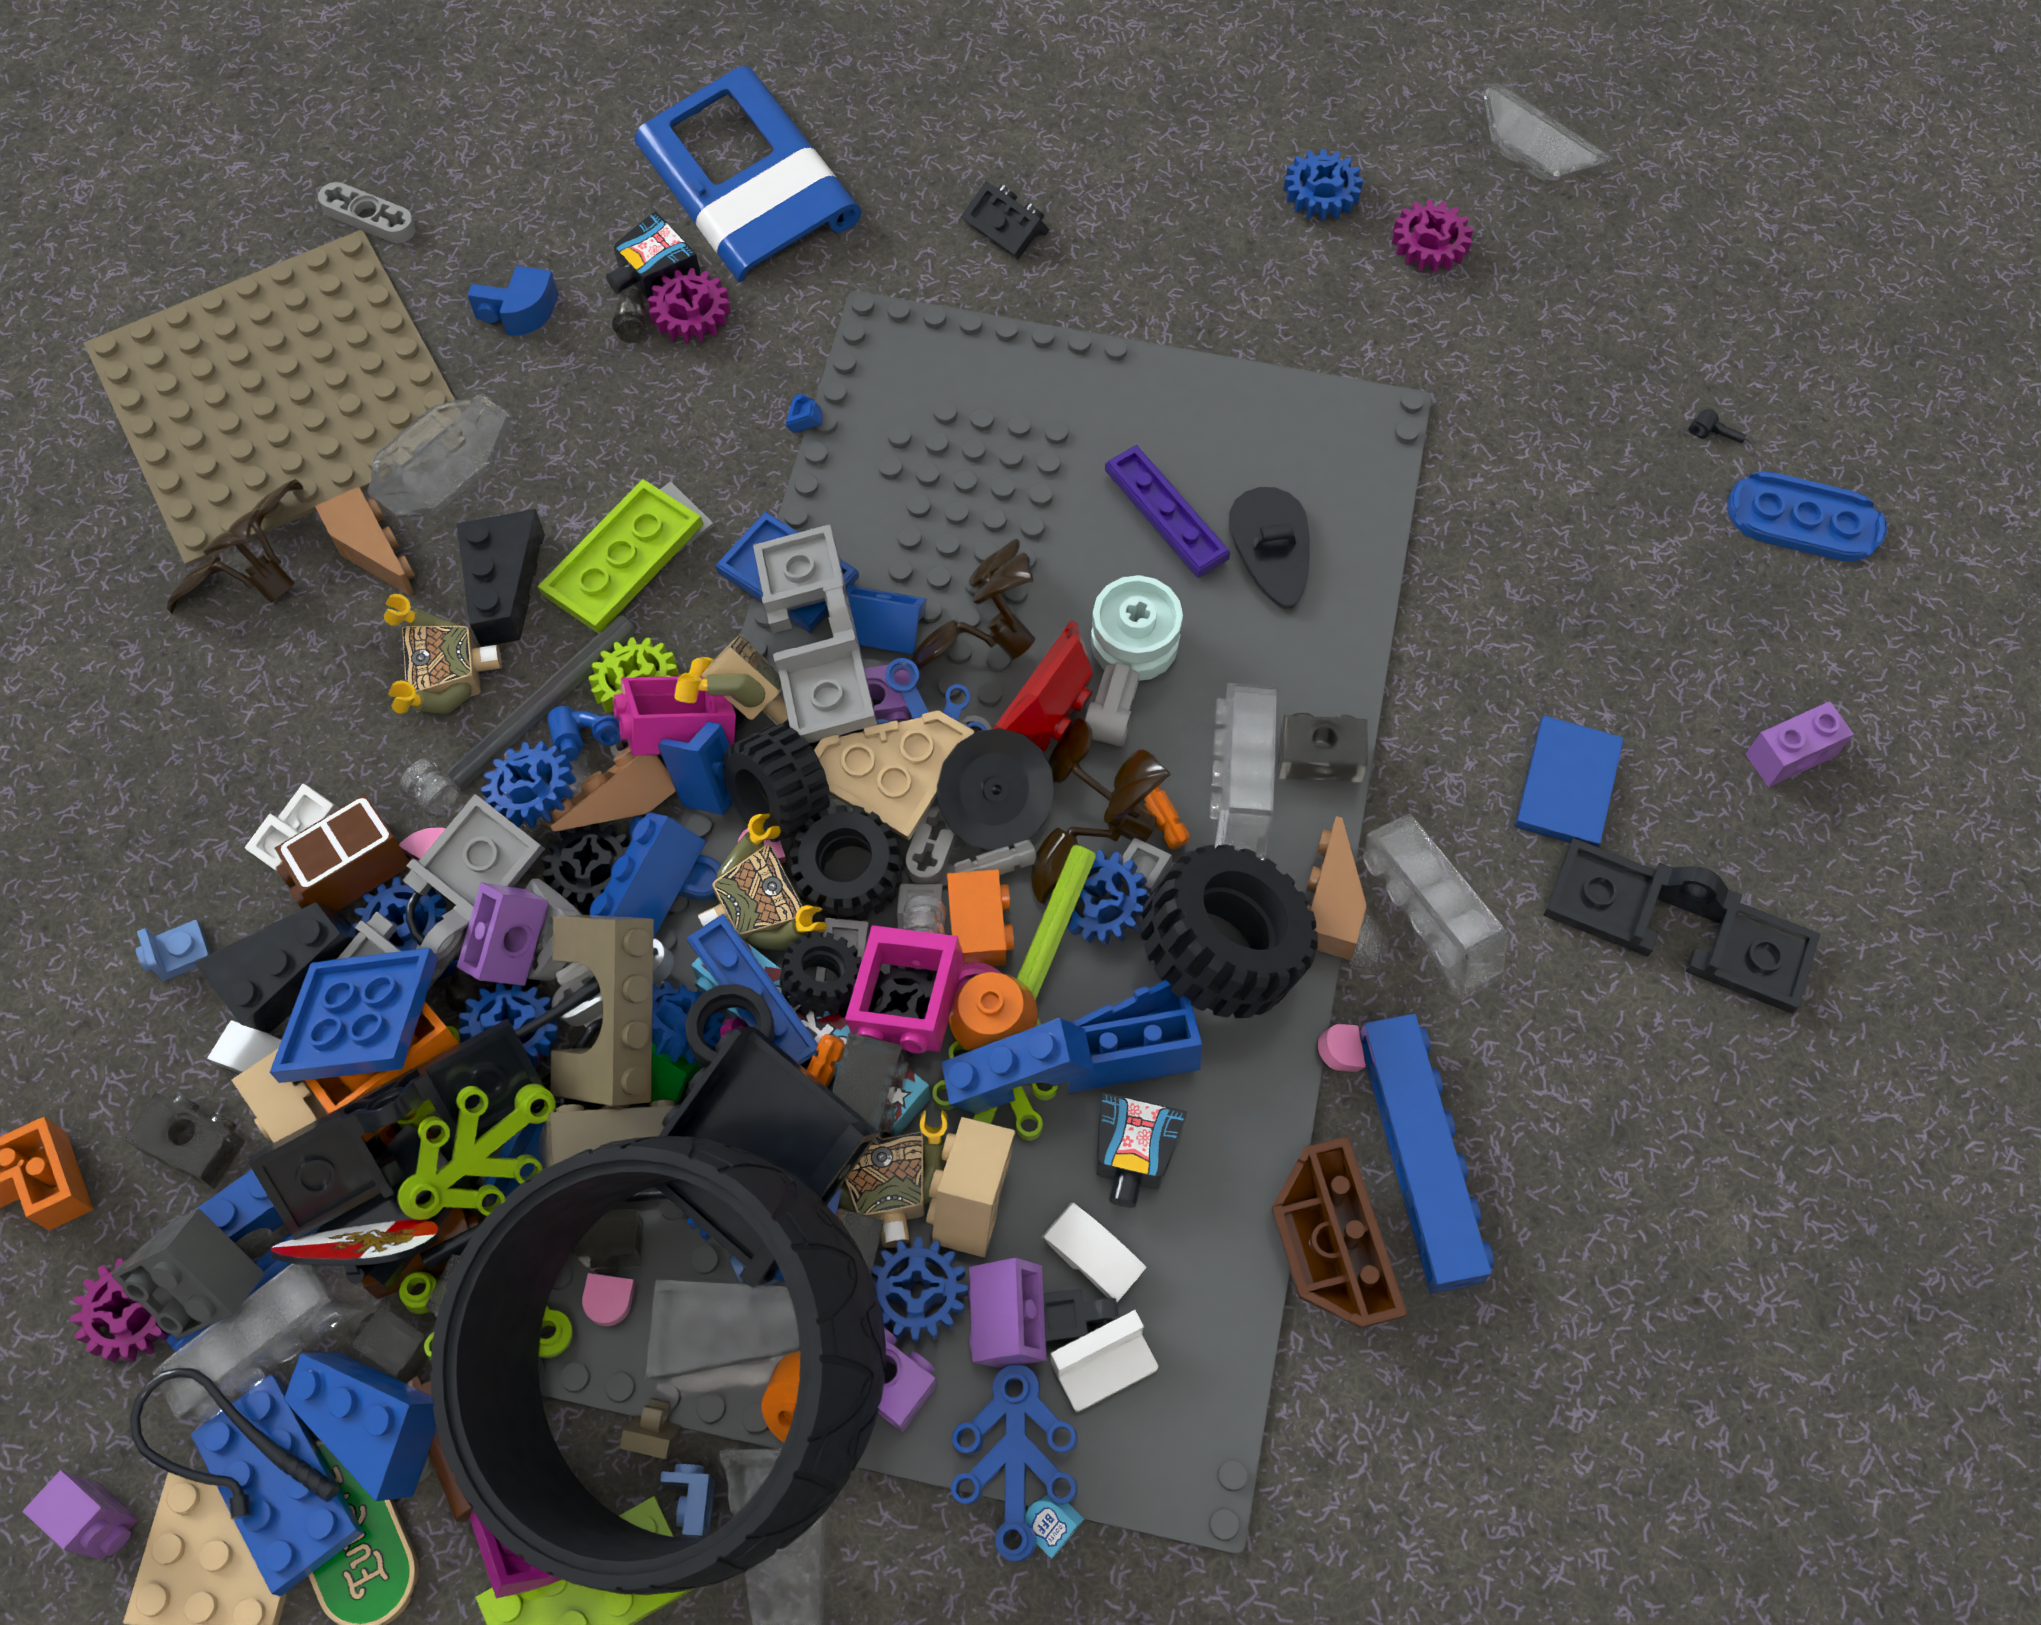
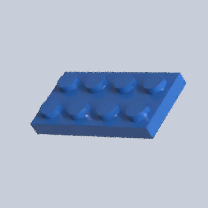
M273 1374L269 1375L232 1403L242 1415L265 1435L300 1457V1460L310 1464L312 1468L323 1473V1476H327L336 1482L306 1424L284 1400L287 1389L281 1378ZM223 1411L190 1434L210 1474L232 1477L240 1483L244 1494H250L252 1515L234 1519L271 1594L281 1597L364 1534L340 1487L334 1498L329 1502H325L315 1495L313 1491L305 1488L302 1483H298L291 1478L292 1476L287 1475L272 1463L246 1438ZM217 1486L230 1512L229 1498H232L233 1494L229 1488Z

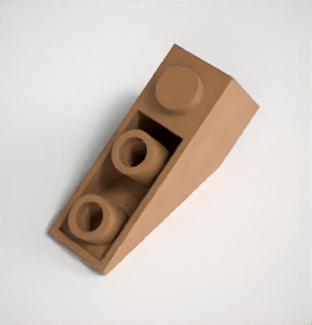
M358 486L315 506L341 556L409 596L415 594L409 582V579L415 577L405 555L397 558L393 551L400 548L389 526L381 529L378 522L385 518L374 498L366 501Z
M627 747L613 759L616 763L604 774L598 771L585 779L580 785L583 789L570 800L562 798L561 803L565 809L563 811L553 809L550 811L551 821L547 822L544 820L541 824L544 828L555 832L647 814L676 792L668 770L656 755L632 756L630 747Z
M1336 816L1331 831L1323 829L1316 853L1324 855L1321 868L1316 866L1312 868L1306 891L1313 892L1314 895L1311 906L1308 905L1307 909L1314 912L1317 927L1314 929L1318 933V948L1316 950L1350 960L1357 945L1367 904L1343 818Z

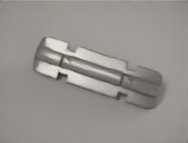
M1024 840L1013 844L1014 848L1012 849L1006 846L975 856L976 861L973 862L970 859L954 864V873L999 869V875L1014 871V866L1016 865L1023 868L1034 864L1036 852L1031 841Z

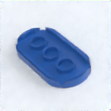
M1760 471L1750 474L1748 478L1741 479L1735 484L1727 500V511L1732 522L1746 536L1760 542L1835 560L1854 562L1868 558L1878 550L1887 533V522L1881 511L1878 513L1872 507L1874 502L1863 494L1779 473Z

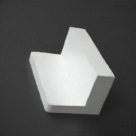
M1136 1310L1050 1354V1364L1075 1412L1083 1411L1158 1370V1364L1142 1335L1144 1326Z

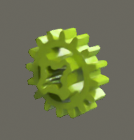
M632 637L628 641V646L622 647L620 643L615 642L614 652L602 651L600 653L603 663H592L591 666L594 674L589 676V681L597 704L602 703L605 712L610 713L613 711L614 694L621 693V678L680 676L673 653H667L662 642L653 647L651 638H646L642 644H637L635 638ZM610 685L614 686L615 691L610 688Z

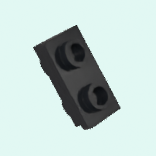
M985 181L960 217L974 229L1019 259L1038 232L1044 236L1049 232L1048 227L1042 221L1045 215L1030 203H1027L1025 207L1017 203V195L1003 184L996 188Z

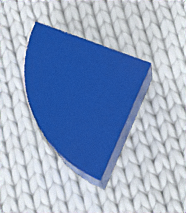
M805 394L795 395L785 426L790 431L797 433L821 425V407Z

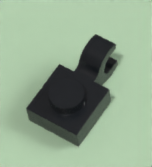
M1082 1289L1043 1294L1046 1345L1073 1342L1088 1334L1087 1326L1102 1327L1119 1318L1116 1298L1083 1302Z

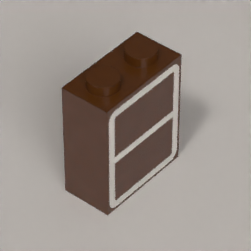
M365 794L274 848L283 862L276 868L286 884L291 888L289 891L301 909L316 902L339 911L409 868L407 865L410 862Z

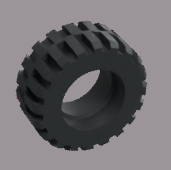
M1207 845L1182 855L1151 893L1142 911L1143 921L1140 923L1142 940L1147 941L1144 944V950L1148 960H1154L1156 964L1154 971L1161 981L1166 979L1172 985L1171 991L1179 998L1185 996L1191 1000V1006L1201 1011H1205L1206 1008L1213 1010V1015L1229 1018L1233 1013L1235 1018H1250L1254 1014L1262 1015L1270 1011L1276 1004H1279L1311 967L1315 959V950L1318 948V933L1314 931L1317 927L1314 912L1308 911L1309 901L1303 891H1297L1294 887L1295 881L1288 873L1283 875L1275 868L1277 864L1268 858L1262 860L1256 857V852L1246 848L1237 851L1233 845H1218L1216 849L1214 845ZM1207 913L1218 916L1232 924L1244 936L1250 948L1240 946L1224 936L1212 923Z

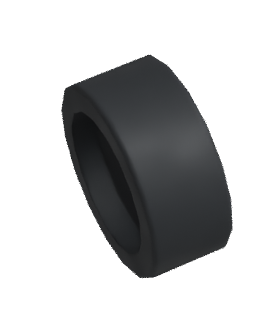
M737 984L716 986L702 993L691 1005L685 1021L686 1038L697 1063L702 1067L709 1066L717 1055V1052L712 1050L704 1039L703 1029L705 1023L714 1013L722 1009L737 1007L749 1011L757 1022V1029L771 1041H775L771 1010L764 998L751 988Z

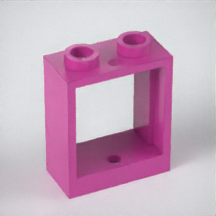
M680 676L621 678V693L614 694L613 697L614 717L619 719L621 740H628L632 756L660 755L661 752L658 744L664 738L689 743L707 722L721 724L729 746L734 744L736 714L732 704L724 696H708V691L699 690L695 703H685L676 700L674 697L675 688Z
M872 926L845 1018L853 1040L858 1041L864 1046L874 1048L880 1047L883 1044L901 1047L911 1053H924L926 1050L940 1052L964 961L958 936ZM882 964L937 971L925 1019L868 1012Z

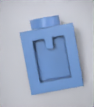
M197 919L156 936L147 928L137 931L141 946L136 948L138 960L145 971L152 970L162 981L197 968L194 962L211 954L203 927Z
M676 1464L674 1472H661L660 1482L666 1488L688 1489L687 1496H680L678 1501L677 1527H683L682 1535L686 1538L704 1539L709 1536L715 1480L709 1474H703V1466Z

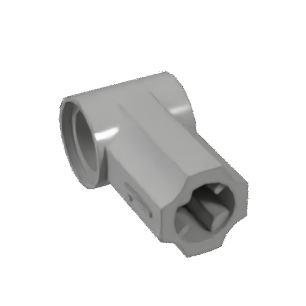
M1118 662L1113 665H1106L1096 700L1090 703L1085 719L1092 729V740L1119 747L1124 746L1132 715L1130 709L1135 698L1140 675L1130 665Z

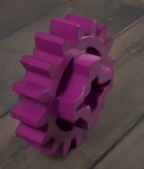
M1427 199L1426 206L1424 207L1418 202H1413L1411 211L1403 208L1400 218L1395 220L1391 242L1397 245L1396 255L1406 254L1405 264L1409 265L1415 261L1418 263L1419 271H1422L1425 265L1431 266L1433 273H1437L1440 265H1443L1447 270H1451L1453 262L1461 264L1464 255L1468 254L1470 250L1473 228L1467 227L1468 216L1458 217L1459 208L1455 207L1448 210L1446 209L1445 201H1442L1439 207L1434 206L1431 199ZM1455 239V242L1451 245V240Z
M690 268L688 275L683 276L679 270H676L674 279L671 280L666 276L662 277L663 287H652L654 296L648 297L652 323L657 325L660 334L668 331L671 341L676 340L678 336H683L684 343L689 344L691 337L696 336L700 342H703L704 333L709 332L715 336L717 335L716 325L726 326L725 315L731 313L727 288H722L721 280L718 277L710 280L708 271H704L700 276H697L694 268Z
M118 1258L116 1260L115 1269L119 1265H121L125 1261V1259ZM101 1265L98 1267V1274L100 1276L98 1281L94 1282L85 1279L82 1282L85 1288L89 1290L87 1295L77 1296L73 1299V1302L81 1306L82 1310L80 1313L71 1316L70 1322L83 1326L74 1335L75 1339L84 1344L88 1343L85 1349L87 1352L97 1357L102 1354L103 1359L116 1363L120 1354L123 1359L129 1362L136 1361L138 1349L151 1355L155 1352L152 1341L157 1337L166 1340L168 1333L159 1327L156 1319L139 1302L130 1299L124 1293L122 1286L110 1276L113 1271ZM100 1327L110 1328V1333L115 1335V1340L106 1338Z

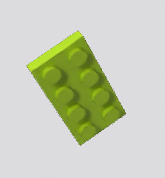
M642 479L537 587L542 596L599 634L704 525L702 518L693 510Z
M655 1496L619 1515L620 1518L640 1528L657 1534L675 1537ZM560 1580L531 1591L496 1598L493 1588H490L475 1598L487 1625H633L694 1589L654 1595L617 1594Z

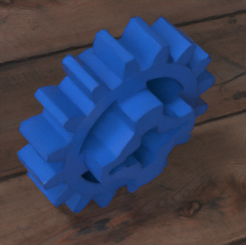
M1321 149L1320 155L1315 156L1309 150L1306 153L1305 160L1296 156L1294 165H1288L1283 187V191L1287 192L1286 201L1295 202L1294 211L1296 212L1302 209L1307 210L1306 218L1310 219L1316 213L1319 214L1321 221H1325L1327 214H1332L1335 219H1339L1341 210L1349 214L1352 211L1353 204L1359 203L1363 185V178L1359 177L1360 168H1351L1352 159L1350 157L1343 161L1340 160V152L1338 151L1332 156H1327L1326 150Z
M539 741L535 749H531L529 744L525 742L518 753L509 748L507 750L508 758L505 761L499 759L493 761L497 770L495 772H487L484 775L489 782L488 785L481 788V792L487 798L485 802L518 828L523 821H526L530 828H534L537 818L543 817L547 822L551 821L550 811L553 809L563 811L565 809L561 800L562 798L573 797L574 793L568 785L576 782V777L571 771L573 766L565 754L562 755L555 745L548 749L543 741Z
M1102 850L1097 851L1096 860L1093 862L1078 898L1085 904L1083 911L1085 917L1083 919L1080 916L1076 903L1069 920L1071 922L1068 929L1074 935L1082 931V938L1090 944L1095 936L1098 935L1099 941L1103 945H1108L1110 935L1113 934L1121 942L1124 941V929L1127 927L1138 931L1139 926L1134 919L1137 915L1142 916L1144 907L1141 905V902L1147 901L1151 894L1146 889L1140 888L1148 881L1143 873L1135 874L1138 868L1132 860L1123 864V857L1119 852L1115 851L1111 859L1108 860ZM1121 877H1124L1129 885L1130 897L1120 890L1123 883ZM1108 892L1113 899H1101L1098 904L1091 895L1096 897L1098 895L1105 896ZM1120 915L1117 919L1108 922V920Z
M394 877L392 887L386 888L385 885L381 884L377 887L379 893L376 896L367 893L362 897L368 905L366 908H355L354 913L359 920L366 923L376 912L383 914L399 927L390 937L389 941L394 945H400L396 947L401 951L415 950L417 945L420 944L411 936L406 923V905L415 890L408 884L404 885L399 877ZM431 888L425 896H421L415 907V921L420 933L424 937L437 923L444 919L441 916L447 913V910L443 909L447 904L440 894L436 895L434 888ZM404 919L405 922L402 925H398V922ZM359 922L352 925L354 929L357 931V933H359L360 931H358L355 927Z
M664 981L661 988L653 984L652 1043L657 1046L655 1048L657 1055L662 1053L670 1055L674 1062H677L679 1057L683 1056L690 1064L695 1063L696 1059L690 1050L686 1038L685 1021L691 1005L699 998L702 992L688 990L684 984H680L678 989H673L668 981ZM719 1012L714 1013L706 1021L703 1029L704 1039L707 1045L714 1051L721 1039L720 1029L724 1025L722 1021L725 1018V1015Z
M497 983L496 992L492 994L482 988L479 990L480 1001L468 999L466 1001L467 1013L459 1014V1042L462 1043L507 1018L514 1030L549 1011L551 1009V1000L549 997L538 1000V988L532 987L525 993L521 991V985L514 984L512 990H505L502 983ZM557 1019L519 1039L534 1068L538 1066V1054L549 1056L551 1054V1042H557Z
M916 1237L913 1248L907 1249L902 1240L897 1241V1254L892 1255L890 1252L883 1250L881 1257L885 1265L883 1267L871 1265L870 1267L871 1275L877 1279V1282H874L878 1294L875 1295L878 1297L876 1299L879 1300L883 1312L884 1328L891 1324L895 1325L893 1334L897 1340L904 1335L905 1331L911 1332L913 1343H919L921 1332L927 1331L934 1341L938 1339L937 1327L942 1324L949 1330L954 1328V1323L950 1316L952 1312L963 1314L965 1311L964 1305L957 1300V1297L968 1295V1286L957 1283V1281L966 1276L963 1266L951 1267L956 1259L955 1253L950 1251L941 1256L940 1242L937 1240L931 1244L929 1249L923 1248L921 1237ZM909 1262V1266L899 1276H891L897 1268ZM927 1262L938 1267L944 1273L946 1279L935 1277L927 1269ZM921 1281L925 1290H922L921 1298L914 1299L911 1296L910 1290L913 1289L914 1282ZM887 1300H891L892 1303H900L907 1310V1318L897 1314L890 1307ZM936 1303H944L938 1312L926 1318V1313Z

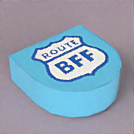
M1049 1495L1039 1498L1028 1508L1025 1514V1523L1035 1531L1037 1545L1051 1559L1062 1549L1084 1521V1518L1070 1504H1059L1053 1501Z

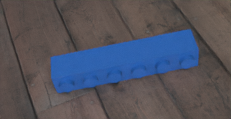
M1416 1014L1364 1023L1360 1031L1365 1064L1429 1294L1483 1284L1492 1274L1491 1269L1494 1268L1493 1252L1488 1241H1482L1477 1224L1481 1223L1480 1208L1474 1196L1469 1197L1465 1184V1180L1468 1179L1467 1164L1463 1154L1456 1153L1452 1137L1455 1136V1124L1449 1110L1444 1111L1440 1095L1443 1093L1440 1073L1437 1068L1432 1069L1427 1054L1430 1053L1431 1049L1428 1032L1425 1027H1419Z

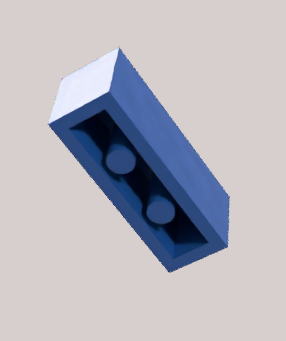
M648 812L645 818L640 820L635 826L632 834L633 840L625 854L615 862L611 871L612 877L603 893L593 901L590 915L654 919V939L707 841L668 816Z

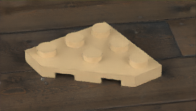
M938 710L922 714L920 718L899 723L897 720L883 723L839 737L838 734L825 737L820 740L814 751L824 768L830 790L829 795L853 809L855 805L864 807L866 815L873 811L880 816L882 824L887 823L894 833L909 841L938 796L936 786L942 763L957 743L969 737L975 731Z
M168 1472L123 1623L129 1625H279L287 1594L285 1593L281 1597L271 1594L234 1519H231L230 1512L217 1486L187 1480Z

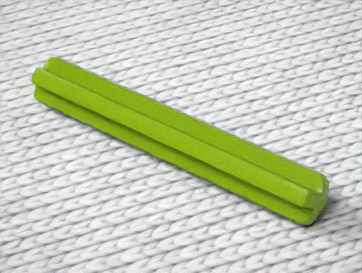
M1074 845L1071 848L1017 977L1018 980L1029 988L1035 1000L1096 858L1094 852L1082 846Z

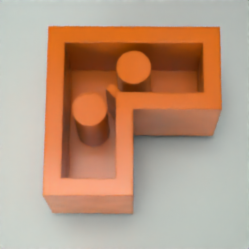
M42 1117L0 1137V1208L20 1199L26 1218L50 1231L94 1209L67 1132L46 1117Z

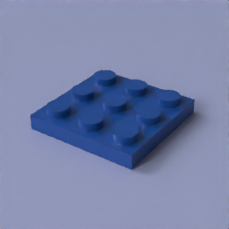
M431 948L310 963L269 1073L278 1083L403 1069L438 961L437 956Z

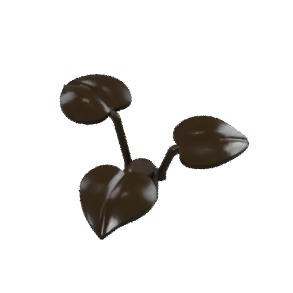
M294 479L266 495L250 512L232 523L227 532L221 533L212 540L203 551L205 555H208L214 551L235 545L250 562L245 568L249 576L220 562L221 558L217 556L195 568L182 580L170 596L167 609L173 613L179 598L197 587L207 576L218 572H225L243 582L249 589L254 586L270 603L289 590L295 582L279 566L281 561L274 554L261 528V523L266 513L287 492L302 490V484L297 479ZM252 527L268 559L263 554L256 558L243 544L250 542Z
M1017 538L1010 541L1001 550L987 557L969 579V584L973 588L979 586L984 581L986 582L975 594L973 602L978 605L991 598L1000 611L988 624L991 633L988 635L965 622L957 623L955 620L947 622L927 636L916 649L911 661L916 664L918 670L949 648L958 635L963 632H968L985 641L990 648L998 644L1012 660L1021 656L1032 646L1036 638L1017 616L1011 612L1001 595L1004 591L1033 582L1029 556L1026 553H1021L1015 557L1020 546V541Z
M1077 718L1073 722L1066 735L1056 744L1048 763L1052 769L1053 782H1063L1072 771L1077 777L1110 801L1104 815V821L1108 824L1109 830L1070 827L1065 832L1061 828H1056L1047 836L1036 853V860L1032 865L1031 873L1034 894L1043 905H1046L1048 895L1058 882L1071 848L1074 845H1078L1076 836L1104 837L1115 842L1118 841L1120 836L1131 841L1134 838L1143 842L1148 840L1155 828L1156 817L1153 813L1137 806V804L1171 775L1152 753L1139 749L1131 754L1119 769L1114 780L1115 790L1111 793L1080 768L1079 762L1088 754L1092 744V729L1089 723L1081 718Z

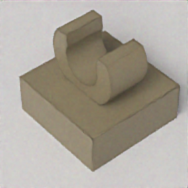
M651 1398L650 1405L644 1406L642 1416L636 1415L623 1429L620 1449L667 1459L678 1445L682 1426L667 1422L670 1402Z

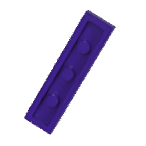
M1137 444L1105 463L1107 474L1197 578L1229 560V549Z

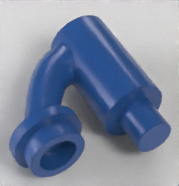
M559 706L552 709L547 717L553 746H557L562 755L565 754L569 761L577 759L583 747L580 728H590L594 739L604 746L615 745L621 739L619 719H615L611 715L600 716L589 711H574L570 707Z

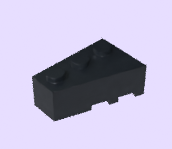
M536 509L457 523L469 623L480 647L521 640L530 601V587L533 576L536 575L540 544H543L545 536Z
M315 902L194 963L241 1025L270 1033L292 1014L310 963L336 960L358 933L342 913Z

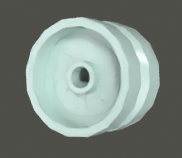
M1137 575L1122 577L1108 584L1096 598L1093 609L1091 645L1095 659L1104 670L1106 665H1113L1116 662L1127 664L1133 670L1140 673L1139 681L1152 679L1170 667L1176 659L1183 620L1180 600L1172 589L1157 579Z

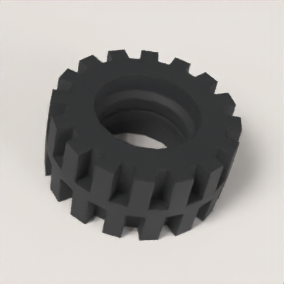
M812 932L809 939L804 934L798 937L797 944L792 942L788 946L781 967L780 985H782L781 992L784 998L790 996L789 1004L793 1008L800 1005L802 1006L801 1013L808 1015L810 1010L815 1011V1017H823L825 1011H828L830 1016L838 1014L840 1008L845 1011L849 1007L862 958L857 957L858 950L854 945L849 948L847 947L848 940L843 937L835 940L833 939V933L827 932L826 937H820L819 932ZM816 966L828 968L837 975L838 979L831 982L816 981L810 978L804 970Z

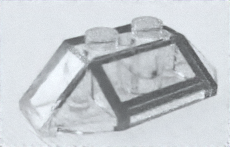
M1500 82L1484 84L1481 92L1491 141L1501 147L1499 152L1504 157L1512 161L1520 160L1528 165V172L1536 178L1546 180L1608 164L1612 160V155L1549 116Z
M484 393L473 396V399L455 400L432 406L375 454L371 472V484H369L368 488L369 496L396 518L436 515L493 466L512 420L511 414Z

